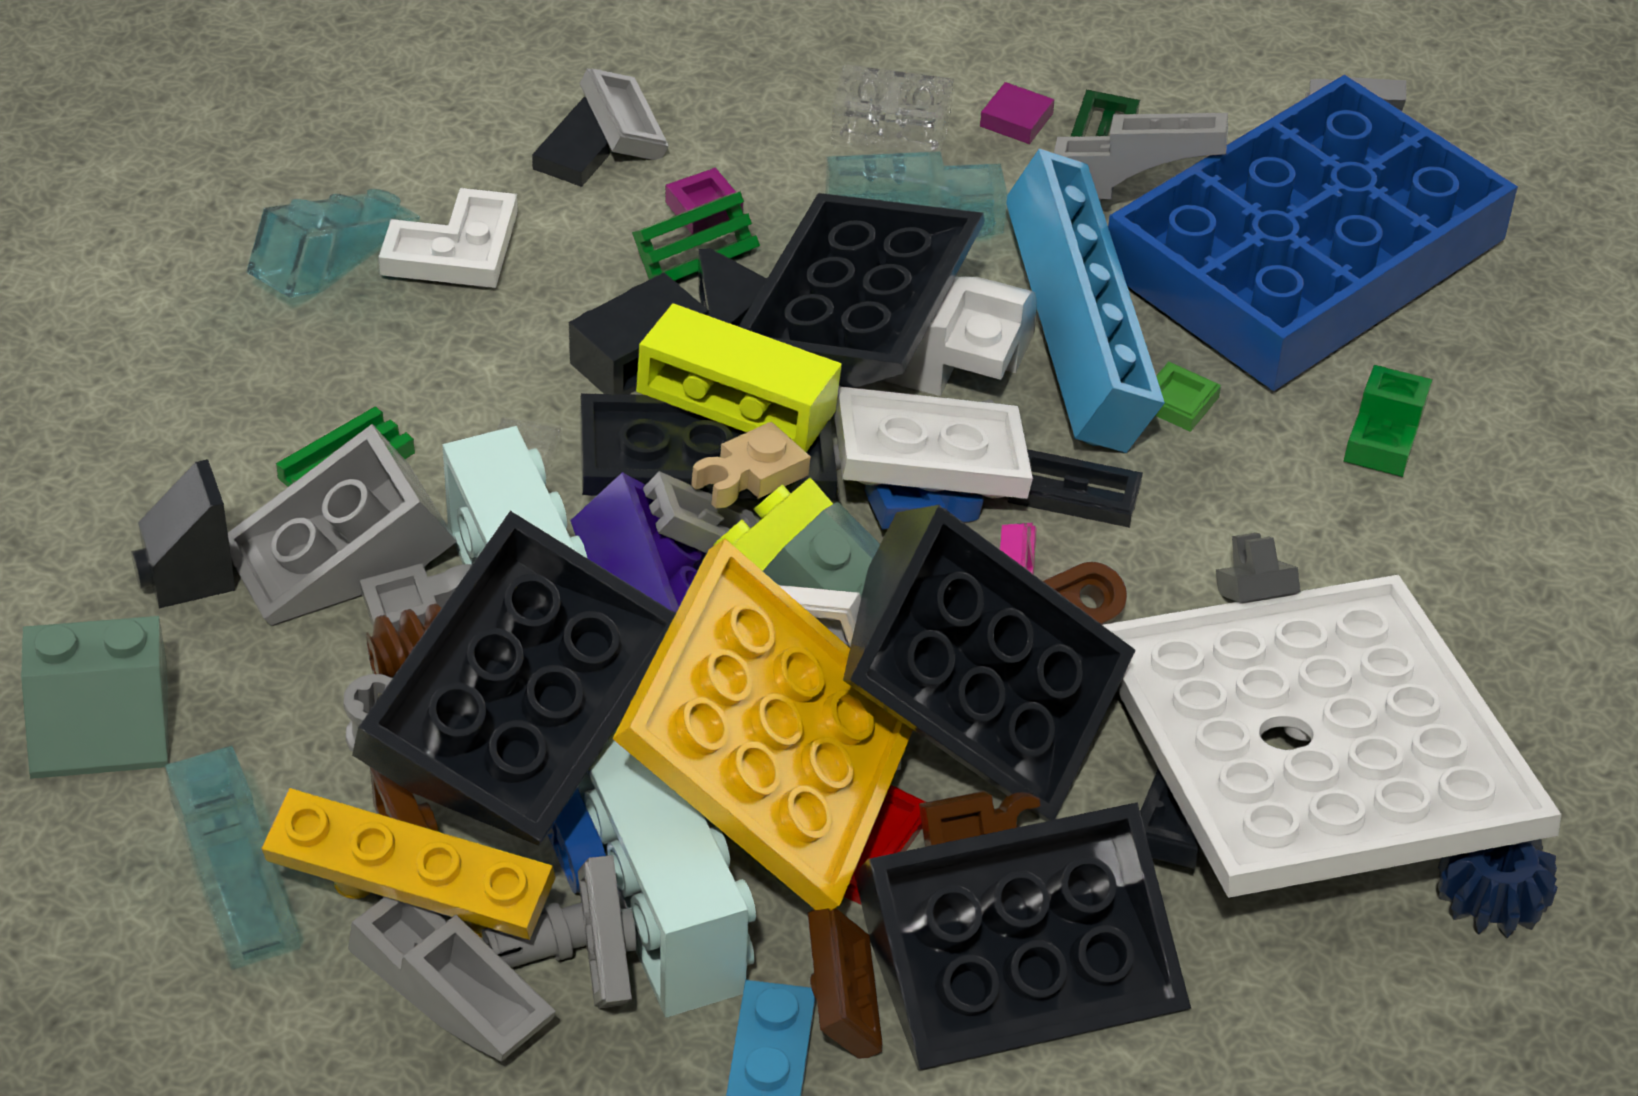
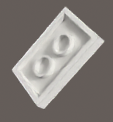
M839 386L834 416L842 479L858 481L866 485L892 484L919 487L931 492L949 490L978 493L990 498H1001L1004 496L1028 498L1033 477L1018 406Z

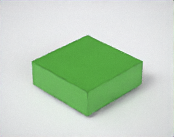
M1168 361L1156 375L1165 403L1155 416L1191 432L1218 400L1221 385Z

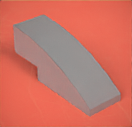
M384 897L352 921L348 950L437 1025L470 1046L499 1061H503L555 1016L556 1011L457 915L445 921L437 912Z

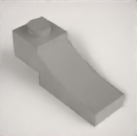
M1228 113L1113 115L1110 136L1057 137L1054 153L1088 164L1101 202L1102 199H1112L1114 186L1149 168L1184 158L1226 154Z

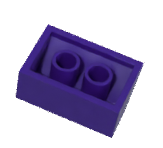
M622 472L570 520L575 536L578 535L582 540L589 560L674 613H677L707 553L658 533L655 523L660 518L651 513L649 505L654 500L645 496L643 490L645 484Z

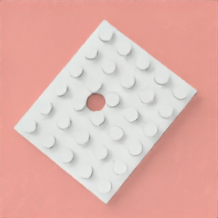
M1399 575L1103 625L1136 650L1117 691L1228 898L1554 837L1559 834L1560 811ZM1284 726V730L1289 736L1298 740L1312 741L1305 747L1283 750L1265 743L1262 740V733L1270 728Z

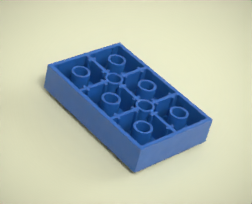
M1344 74L1229 143L1226 154L1209 155L1109 215L1108 228L1126 284L1129 288L1272 391H1275L1503 241L1506 236L1518 186Z

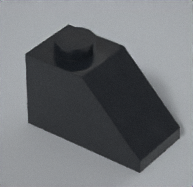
M209 460L198 461L184 473L138 522L142 549L131 551L133 565L140 589L152 586L159 609L235 591L224 503Z

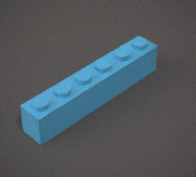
M1038 149L1005 197L1031 290L1035 292L1037 298L1036 307L1075 439L1082 440L1092 446H1103L1127 453L1165 402L1088 164Z

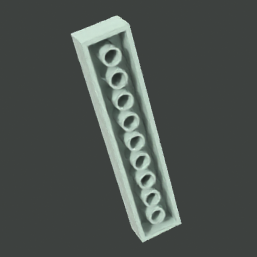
M517 426L442 444L448 527L457 540L454 545L463 564L472 565L510 510L587 558L580 537L578 535L570 537L566 530L567 517L559 493L557 491L549 493L545 486L546 473L539 451L536 448L527 449ZM617 727L577 788L600 836L606 856L613 855L617 889L621 892L627 908H631L636 933L635 951L663 1014L667 1018L742 995L747 966L754 964V950L748 934V923L756 920L755 904L751 891L745 880L735 881L728 868L730 866V855L722 831L716 826L709 828L704 816L614 741L612 738L618 729Z

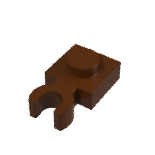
M981 791L920 803L919 809L925 847L1017 828L1016 821L1018 815L1025 809L1040 807V798L1030 793L1018 792L1006 797L999 808L994 809L992 795Z

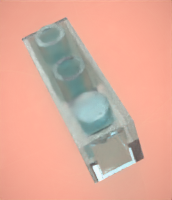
M369 189L366 194L353 196L332 194L329 196V199L316 201L294 199L287 205L264 207L246 272L289 298L320 293L382 248L391 219L418 222L420 216L401 206V200L398 196L380 189Z

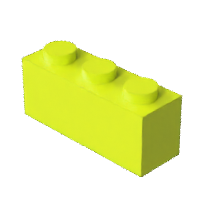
M672 303L639 345L636 392L744 432H749L764 424L773 422L799 447L807 452L836 412L842 363Z

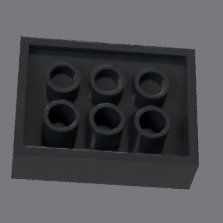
M818 193L738 327L842 363L840 387L855 388L904 374L985 223L984 213Z
M940 505L897 512L867 570L843 681L1007 796L1018 792H1026L1040 798V807L1027 810L1041 820L1050 821L1055 820L1136 650Z
M510 510L359 725L352 756L413 794L539 846L622 721L676 613Z
M1138 802L868 859L854 873L870 942L918 1071L1191 1009Z

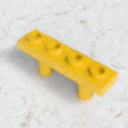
M289 788L261 848L266 861L334 881V887L337 892L346 898L359 899L374 893L451 917L457 915L480 938H482L483 929L491 928L530 940L556 878L553 865Z

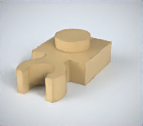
M769 422L722 443L720 457H707L696 462L693 466L691 486L697 490L705 485L714 484L711 504L716 509L732 505L742 490L749 489L759 499L774 492L782 484L787 486L808 476L811 456L773 422Z

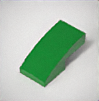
M1374 365L1363 392L1359 413L1350 434L1343 461L1403 477L1433 379Z

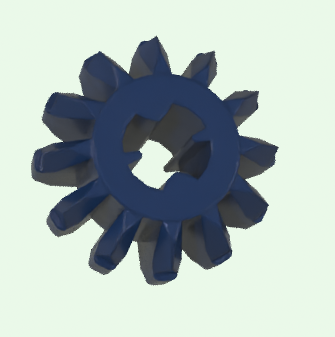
M1542 839L1442 857L1438 865L1440 870L1438 884L1440 891L1439 899L1453 902L1451 907L1453 910V920L1466 918L1470 915L1476 918L1475 923L1478 935L1489 926V923H1497V927L1506 938L1516 930L1518 924L1532 930L1535 924L1541 920L1542 913L1547 911L1548 906H1552L1558 888L1555 885L1557 880L1555 877L1557 871L1555 864L1556 855L1542 851Z

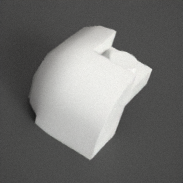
M955 277L904 374L884 379V381L941 396L954 367L1000 380L1005 370L1016 373L1034 334L1037 299L1035 292L980 277Z

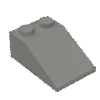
M372 424L228 532L231 560L264 620L271 626L362 595L360 580L422 563L423 566H426L457 542L409 463Z

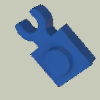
M892 484L865 485L864 489L882 529L889 528L897 512L934 505L942 506L962 522L975 521L979 519L984 500L982 495H970L968 492L949 490L931 492L919 487Z

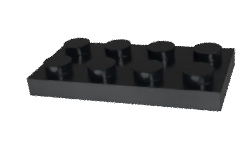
M581 393L582 495L597 496L622 472L645 485L659 471L691 485L693 466L696 462L707 457H720L722 443L747 432L647 395ZM829 420L806 452L811 456L809 475L785 486L790 493L811 477L830 500H835L838 480L831 420ZM714 484L705 485L700 489L712 494ZM745 489L739 492L737 499L757 497L749 489ZM770 494L761 497V499H766Z

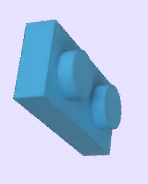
M745 980L726 1096H802L816 1003L811 987Z

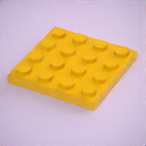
M723 539L710 548L703 559L612 739L815 910L827 908L833 910L841 904L913 729L844 682L843 678L850 648L728 540Z

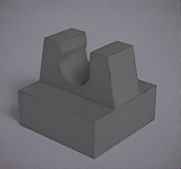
M1257 532L1232 536L1234 567L1216 569L1217 586L1221 596L1241 603L1301 592L1298 567L1278 561L1273 537L1261 538V534Z

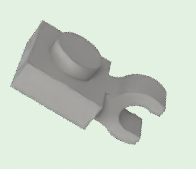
M422 563L360 580L363 599L372 626L374 627L377 616L386 615L398 631L401 612L408 609L413 610L424 625L427 607L437 603L442 608L472 565H457L443 573L427 577Z

